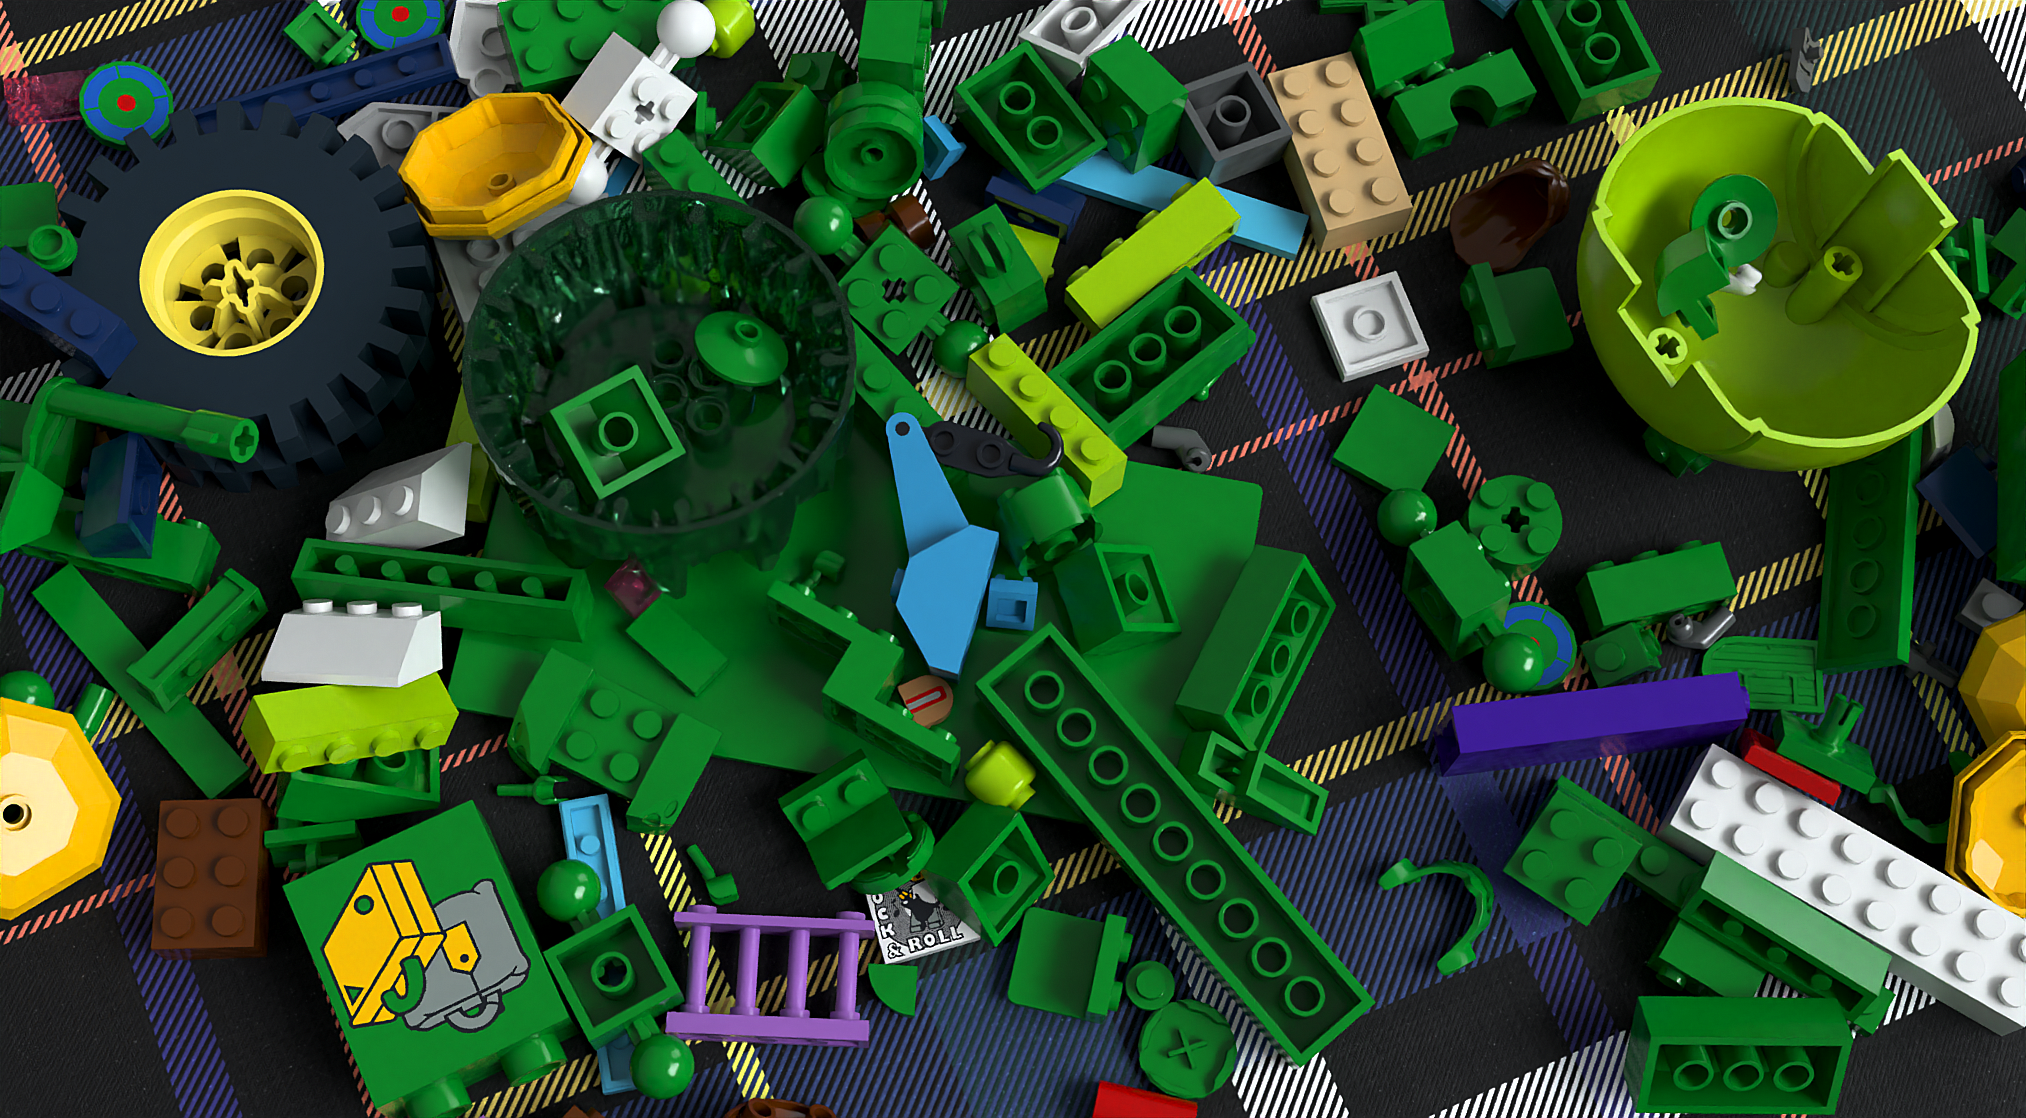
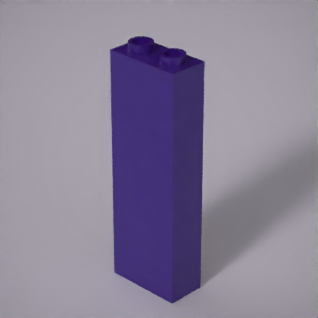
M1736 671L1455 706L1450 708L1433 733L1442 778L1720 743L1748 719L1750 698L1746 687L1740 686Z

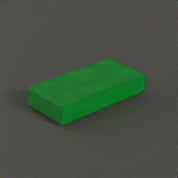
M659 597L625 630L626 636L695 697L729 664V660L724 654Z

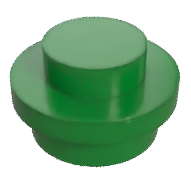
M48 224L36 228L31 233L27 243L28 258L48 272H58L67 268L76 258L78 245L72 233L66 228Z
M1149 960L1136 964L1129 971L1125 981V991L1128 999L1134 1006L1145 1011H1155L1166 1006L1175 990V981L1172 973L1165 965L1157 961Z

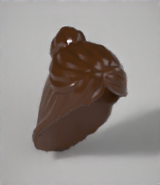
M1537 157L1521 158L1512 167L1500 172L1487 183L1461 195L1450 210V231L1453 239L1452 244L1455 249L1454 254L1468 266L1489 261L1493 273L1504 272L1515 267L1524 258L1532 245L1554 225L1560 224L1568 214L1571 189L1565 174L1560 172L1559 167L1552 165L1546 160Z

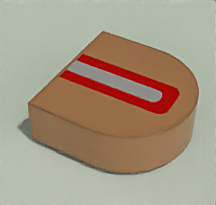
M924 675L897 687V693L904 707L914 715L912 720L929 729L931 725L940 724L950 715L953 707V693L948 683L942 678L934 675Z

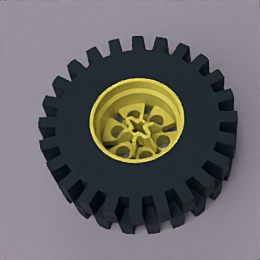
M239 101L216 102L217 132L205 134L190 108L168 114L177 143L159 150L143 126L132 131L123 139L136 165L125 173L101 154L86 169L100 199L94 202L68 191L57 209L76 239L78 251L74 261L67 268L53 272L54 275L121 317L138 340V344L112 376L106 379L47 340L46 342L62 363L58 367L63 376L75 379L78 385L194 412L202 408L247 418L255 422L259 431V442L253 456L244 463L191 451L187 445L142 435L160 466L165 462L182 483L202 488L208 471H212L227 492L250 493L252 473L263 470L277 490L289 489L300 485L296 462L310 457L314 459L325 476L331 475L346 467L337 444L353 435L368 452L377 447L386 438L377 415L384 408H387L400 417L405 418L417 402L408 377L410 374L429 379L434 370L437 359L428 335L442 336L444 314L436 293L443 292L439 271L413 202L404 203V197L407 194L399 176L389 164L383 168L380 167L373 148L369 143L357 134H354L344 144L333 120L313 112L301 132L288 105L265 102L259 128H254ZM240 249L241 261L237 258L228 261L225 254ZM297 253L307 257L290 271L286 272V268ZM185 291L203 298V301L181 300ZM245 291L248 293L247 300L249 305L245 307L242 301V293ZM308 291L304 298L296 301L290 300L294 293ZM270 309V313L265 317L264 312ZM238 319H243L245 324L238 323L236 321ZM213 320L211 329L200 331L204 323ZM102 425L112 439L128 432Z

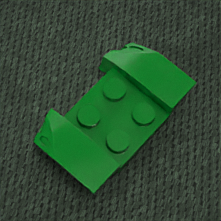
M551 647L519 704L507 739V747L511 759L534 782L540 776L548 775L551 763L631 802L626 813L627 831L664 836L675 823L724 732L681 711L677 714L596 674L594 668Z

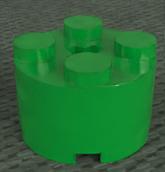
M1057 467L1051 473L1041 476L1037 482L1022 490L1020 487L1008 489L996 499L999 509L993 517L992 526L996 532H999V538L1021 576L1027 577V570L1032 569L1037 577L1053 573L1052 567L1082 550L1080 546L1089 538L1092 539L1093 543H1096L1102 536L1103 526L1075 478L1067 475L1061 467Z
M1517 475L1501 476L1483 483L1472 498L1459 522L1467 534L1471 532L1479 539L1484 549L1486 560L1494 570H1501L1509 582L1522 580L1537 570L1556 546L1562 531L1561 510L1551 487L1545 483L1536 482L1533 479Z

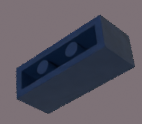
M4 245L0 250V311L106 379H109L138 344V340L125 321L7 245Z

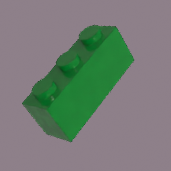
M1695 540L1676 547L1673 553L1659 556L1658 551L1654 550L1631 558L1630 563L1615 566L1613 561H1605L1589 567L1586 570L1587 573L1575 588L1592 639H1596L1630 622L1647 627L1667 622L1675 614L1682 613L1685 618L1713 611L1719 605L1726 607L1736 597L1738 592L1720 542L1703 545L1701 540Z

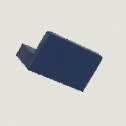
M1003 167L999 177L992 176L985 189L984 210L996 203L1006 220L1024 228L1060 239V243L1066 245L1086 204V196L1054 182L1037 194H1033Z

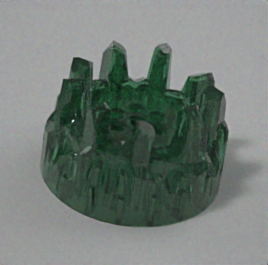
M669 189L636 191L616 195L575 208L542 226L513 250L496 269L481 292L469 320L462 352V384L468 413L491 471H493L498 482L506 490L513 504L519 503L528 527L541 535L547 549L572 569L581 570L587 568L597 558L604 560H625L628 558L630 561L638 564L640 570L649 578V581L657 590L676 600L686 596L689 563L692 567L701 562L708 564L711 555L727 550L740 554L746 563L758 571H771L780 558V552L789 541L797 506L813 498L818 493L834 489L836 461L848 453L854 420L857 355L855 330L847 301L831 271L806 242L791 229L766 213L738 201L703 192ZM722 311L740 312L763 321L777 332L787 348L788 364L783 375L777 381L760 387L741 386L718 377L701 362L694 349L693 336L700 321L710 314ZM666 359H679L675 364H662V361ZM638 364L659 404L665 401L677 402L673 407L661 408L686 453L605 498L587 505L539 417ZM709 380H718L721 382L717 386L706 387L702 385L703 383ZM706 423L719 424L713 430L700 429Z

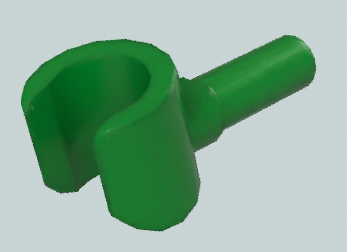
M824 550L818 554L812 571L801 584L812 590L823 576L833 582H837L847 567V561L843 556L831 550Z
M545 775L537 778L534 783L499 784L497 794L498 796L534 797L539 804L558 805L560 802L568 801V798L557 799L553 794V786L555 782L568 781V778L562 775Z
M696 844L691 845L686 852L701 872L712 902L715 905L722 906L738 900L739 895L731 872L716 877L713 868Z

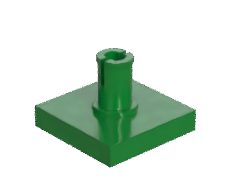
M1836 693L1833 698L1834 701L1820 726L1783 709L1779 710L1771 724L1776 753L1859 792L1868 794L1876 779L1869 750L1847 740L1860 713L1865 709L1862 704L1852 698L1848 703L1846 701L1847 696Z

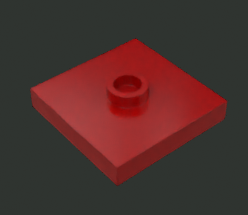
M1750 727L1743 729L1737 744L1744 761L1767 772L1768 775L1791 788L1795 786L1834 806L1842 792L1838 781L1776 753L1774 739Z

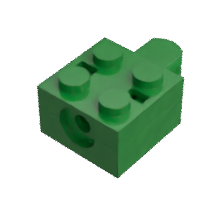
M996 203L948 230L952 247L946 250L953 264L951 270L964 291L968 288L970 289L976 301L973 305L986 327L994 324L1000 335L1003 333L1008 334L1048 311L1043 278Z

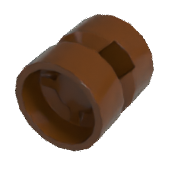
M912 193L887 203L885 213L873 210L853 220V232L863 243H866L888 218L923 251L936 245L935 233L922 205Z

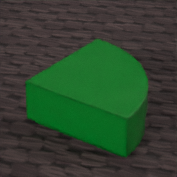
M868 963L870 984L879 1000L895 1014L914 1018L918 966Z

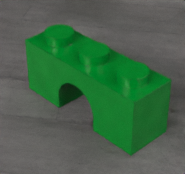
M1512 48L1498 54L1488 52L1478 57L1472 65L1460 70L1449 68L1438 74L1433 81L1421 86L1410 84L1395 94L1387 119L1412 161L1451 144L1459 125L1451 108L1457 106L1470 107L1476 110L1482 116L1488 128H1491L1527 113L1537 91Z

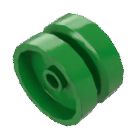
M881 80L860 81L843 88L830 99L824 113L825 171L834 185L849 195L864 199H886L905 192L918 181L924 168L923 115L921 107L912 94L899 85Z

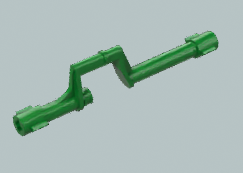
M60 375L48 380L35 395L22 431V450L0 445V463L27 462L43 474L45 464L69 417L184 444L193 452L238 463L247 462L255 453L259 442V431L255 422L247 418L203 408L194 412L78 385L75 379Z

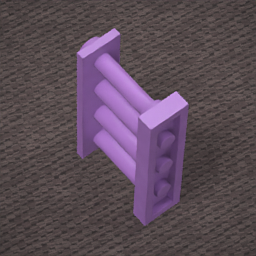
M709 905L687 906V912H675L674 923L677 930L690 931L685 1004L680 1005L679 1012H667L666 1034L674 1035L681 1040L869 1048V1020H860V1013L855 1012L859 939L875 940V921L865 920L866 915L864 913L851 911L837 912L836 919L718 914L717 908ZM710 932L740 934L735 1007H730V1014H709L710 1007L705 1006ZM760 934L790 936L785 1009L780 1010V1017L760 1016V1009L755 1008ZM810 937L839 938L835 1011L830 1012V1019L810 1018V1011L805 1010Z

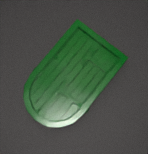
M1744 635L1724 637L1713 643L1701 658L1700 676L1737 671L1740 686H1745L1749 694L1750 711L1778 713L1780 709H1783L1791 714L1823 715L1825 713L1823 671L1816 670L1818 640L1751 637Z

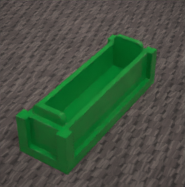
M229 568L224 573L225 577L219 575L216 578L218 583L137 663L132 661L125 670L127 675L139 684L135 688L137 692L165 714L269 611L259 588L232 568Z

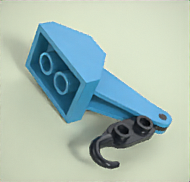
M906 412L896 413L887 421L886 435L889 442L909 552L906 570L897 568L890 591L891 603L896 604L898 617L930 675L959 684L999 548V532L968 524L940 465L985 478L1013 475L1027 477L1044 476L1057 468L1064 456L1063 439L1061 434L1052 425L1045 422L1038 423V430L1045 433L1050 439L1051 448L1048 455L1044 458L1034 459L1022 454L999 435L954 422L939 421L930 427H922L913 415Z

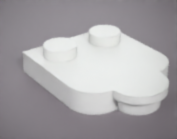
M508 0L456 1L449 42L460 78L456 80L467 85L468 93L472 100L481 98L488 93H513V91H517L497 26V3Z

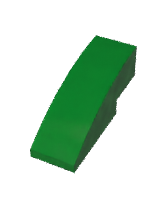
M1213 730L1187 734L1176 769L1194 789L1252 816L1308 836H1316L1329 791L1263 751H1246Z

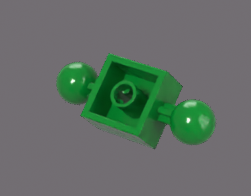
M818 195L804 201L797 209L793 220V230L797 241L810 253L816 255L835 254L846 264L826 286L828 295L897 356L921 331L932 341V355L938 368L948 376L960 379L967 378L969 356L990 343V340L984 329L975 322L964 319L950 321L939 311L960 288L957 281L888 218L867 242L863 243L852 233V215L847 206L839 199L828 195ZM887 278L892 282L901 278L903 281L900 286L903 291L897 296L894 294L888 297L884 296L886 290L882 283Z
M1400 488L1390 492L1378 507V528L1388 542L1398 547L1408 548L1402 591L1453 663L1484 647L1482 669L1485 678L1492 687L1502 693L1513 695L1525 693L1534 688L1544 673V655L1539 645L1532 638L1521 633H1509L1504 627L1512 592L1505 574L1499 569L1494 570L1484 557V549L1479 539L1471 532L1467 534L1458 520L1434 531L1437 525L1436 507L1430 497L1424 492L1414 488Z
M577 859L559 860L551 864L542 873L537 885V898L540 907L550 918L561 923H569L575 935L542 953L595 1051L627 1034L635 1048L629 1061V1073L634 1086L643 1095L652 1099L665 1100L673 1098L682 1093L690 1084L695 1069L694 1057L690 1048L683 1040L671 1034L661 1033L654 1018L685 1002V999L635 904L633 903L602 920L596 910L602 893L601 882L597 873L583 861ZM616 968L620 974L627 972L622 977L623 982L618 986L614 987L611 984L603 985L609 981L607 972L610 969Z

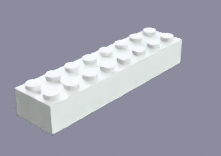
M1713 743L1695 759L1655 835L1657 838L1702 865H1705L1718 850L1891 955L1892 958L1887 971L2000 1036L2025 1028L2026 920Z

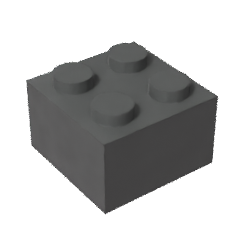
M1251 61L1183 85L1189 93L1176 143L1198 181L1206 176L1215 186L1281 160L1293 132Z

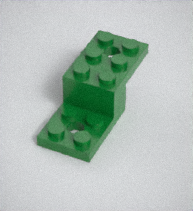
M776 578L766 594L771 624L839 661L821 691L824 718L950 788L959 773L961 747L955 744L957 739L951 733L938 726L931 725L927 729L912 720L914 715L909 710L890 701L904 678V649L899 647L901 642L894 635L883 629L876 628L872 632L858 624V618L842 606L834 604L832 608H829L815 600V593L806 586L795 581H791L788 585Z

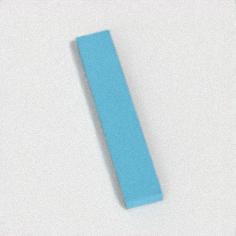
M1101 150L1054 183L1148 214L1153 210H1157L1159 213L1172 204L1170 199L1179 188L1188 182L1195 185L1199 181L1152 165L1132 174L1121 162L1116 161L1108 151ZM1214 186L1241 216L1238 231L1227 240L1295 261L1309 218L1308 215Z
M607 793L559 803L567 859H577L585 862L594 869L600 879L602 893L596 910L602 920L626 907L610 801ZM616 968L610 969L607 972L609 981L603 985L611 984L614 987L618 986L623 982L622 977L627 972L620 974ZM627 1034L597 1050L604 1095L637 1089L629 1073V1061L635 1048Z

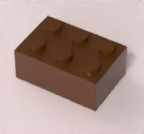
M262 798L160 801L151 950L165 960L267 957L272 855L269 848L266 849L264 845V831L273 830L274 811Z

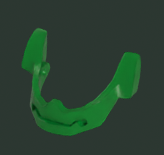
M1956 750L1948 754V759L1955 776L1974 761L1967 752L1962 750ZM1876 776L1868 794H1864L1869 803H1885L1894 817L1917 837L1934 844L1947 843L1950 817L1944 823L1926 826L1918 818H1909L1899 803L1893 785H1885Z
M1404 858L1377 879L1378 884L1384 890H1389L1405 882L1410 886L1415 882H1420L1421 878L1428 874L1448 873L1462 878L1468 891L1476 898L1477 910L1472 925L1463 937H1458L1456 942L1451 945L1452 949L1437 961V967L1442 975L1455 973L1476 959L1472 949V942L1490 923L1494 900L1493 887L1488 877L1480 868L1471 863L1442 859L1422 867H1416L1407 858Z

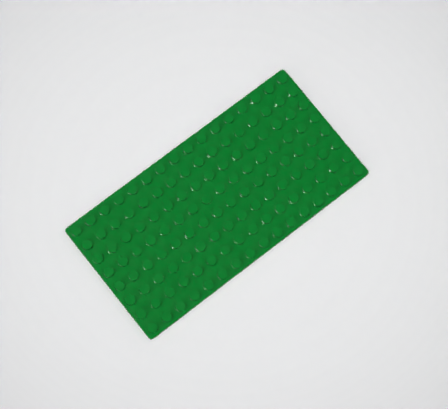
M537 355L531 360L481 558L585 570L595 605L583 643L463 629L448 687V693L457 710L514 720L525 692L552 647L594 668L596 674L677 714L681 711L724 732L711 757L816 776L862 748L888 789L972 804L977 798L964 784L968 771L963 766L991 739L996 744L1004 740L1010 741L1036 768V776L1029 784L1036 792L1017 811L1023 814L1085 825L974 693L975 683L1051 621L1175 768H1177L1187 734L1199 732L1192 728L1175 705L1182 683L1188 679L1199 657L1202 644L1208 640L1219 618L1221 606L1228 600L1239 579L1242 565L1248 561L1254 549L1263 490L1258 484L1127 461L1122 487L1092 508L1103 526L1102 536L1096 543L1152 545L1182 632L1176 636L1112 655H1082L1080 647L1073 636V627L1065 603L1058 592V582L1054 572L1037 577L1033 569L1027 570V577H1031L1033 582H1038L1033 631L986 626L990 587L989 579L960 682L956 684L946 681L953 693L951 713L947 719L935 725L951 733L957 739L955 744L961 747L959 773L949 788L824 718L821 691L839 661L776 627L770 621L766 594L776 578L788 585L791 581L801 584L812 571L818 554L824 550H831L845 558L847 567L837 582H833L824 576L821 578L820 582L811 590L816 595L815 600L829 608H832L834 604L846 608L858 618V624L872 632L876 628H880L894 635L901 642L899 647L904 649V678L900 685L920 676L930 675L898 617L896 604L891 603L890 591L897 568L906 570L909 561L891 453L854 412L643 373L686 453L623 487L627 495L623 508L618 511L610 509L602 511L595 508L592 504L587 505L584 498L580 495L576 483L539 417L625 370L545 355ZM755 395L752 414L727 447L730 429ZM1005 439L1025 456L1034 458L1018 441ZM969 473L952 486L951 490L969 525L995 531L992 526V520L999 509L996 499L1008 489L1020 487L1022 490L1037 482L1040 477L1013 475L985 478ZM999 538V548L990 578H995L998 574H1004L1007 580L1023 581L1024 576H1021ZM1089 538V539H1088L1082 546H1080V547L1083 549V548L1087 547L1088 545L1092 544V543H1093L1092 539ZM658 597L729 660V664L697 697L693 696L626 636L625 630ZM896 689L890 701L904 707ZM1194 789L1213 811L1215 798Z

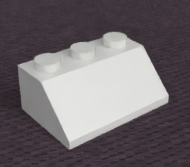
M1053 0L1017 37L1020 43L1026 40L1029 42L1065 88L1086 67L1088 57L1105 48L1151 0Z
M464 441L372 471L330 502L329 512L325 521L327 529L326 540L417 550L464 536L472 444Z
M331 599L303 601V608L283 615L261 670L262 681L378 687L403 686L443 669L441 612L423 611L422 604L416 602L392 604V609H377V602L369 600L348 602L347 607H333V600Z

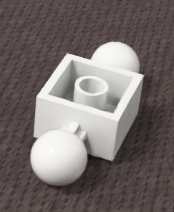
M675 0L669 3L658 17L657 35L660 43L650 57L613 32L560 105L570 116L589 132L593 133L591 136L593 144L569 198L564 202L585 205L601 196L605 190L608 178L604 161L614 148L643 166L642 152L669 135L690 108L698 94L670 71L680 58L697 57L711 46L715 37L716 26L711 12L705 5L696 0Z

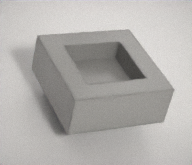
M1983 577L1976 583L1954 619L1980 635L1984 627L2017 614L2024 603Z

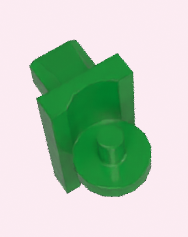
M1972 217L1967 220L1963 227L1951 230L1941 241V249L1937 251L1971 294L1973 301L1987 303L1989 302L1988 299L2002 283L2001 278L1995 274L1988 273L1987 263L1996 258L1999 250L1990 244L1996 236L1984 232L1983 219Z
M276 817L274 829L264 831V845L271 852L275 868L289 866L290 874L307 872L308 875L365 848L355 820L307 826V821Z

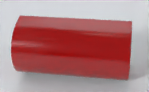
M1099 1080L1091 1118H1196L1198 1102Z

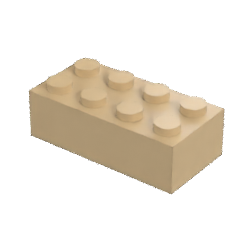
M1351 51L1267 74L1264 84L1293 132L1282 157L1303 212L1309 216L1307 222L1319 253L1403 231L1413 206Z

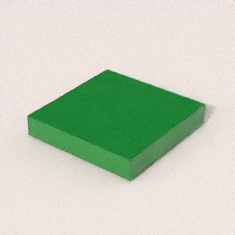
M1375 384L1330 463L1387 495L1400 488H1414L1421 491L1457 428Z

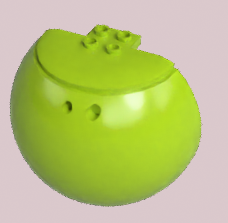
M1752 97L1712 98L1671 109L1650 120L1632 134L1619 148L1607 166L1589 205L1578 247L1577 285L1584 322L1595 352L1618 392L1645 422L1668 439L1711 459L1748 469L1780 472L1824 469L1869 456L1914 432L1944 407L1959 389L1969 371L1975 354L1979 332L1976 325L1981 321L1979 311L1971 294L1935 249L1958 221L1904 151L1900 148L1887 154L1874 169L1845 130L1823 112L1813 114L1808 108L1782 101ZM1730 174L1748 175L1763 182L1772 192L1778 208L1777 229L1768 248L1758 258L1747 263L1762 274V279L1755 285L1756 291L1747 296L1722 291H1715L1707 295L1715 306L1719 333L1702 341L1692 326L1685 328L1682 325L1676 312L1662 317L1658 309L1654 281L1655 262L1668 244L1690 232L1689 220L1693 204L1708 184ZM1729 210L1723 216V226H1726L1731 220V212ZM1739 266L1728 267V270L1736 274Z

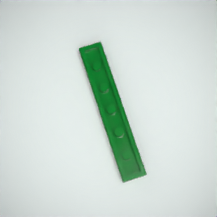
M71 562L31 592L208 799H222L253 773L186 694L165 714L137 692L135 688L139 684L129 677L125 670L132 661L137 663L148 651Z

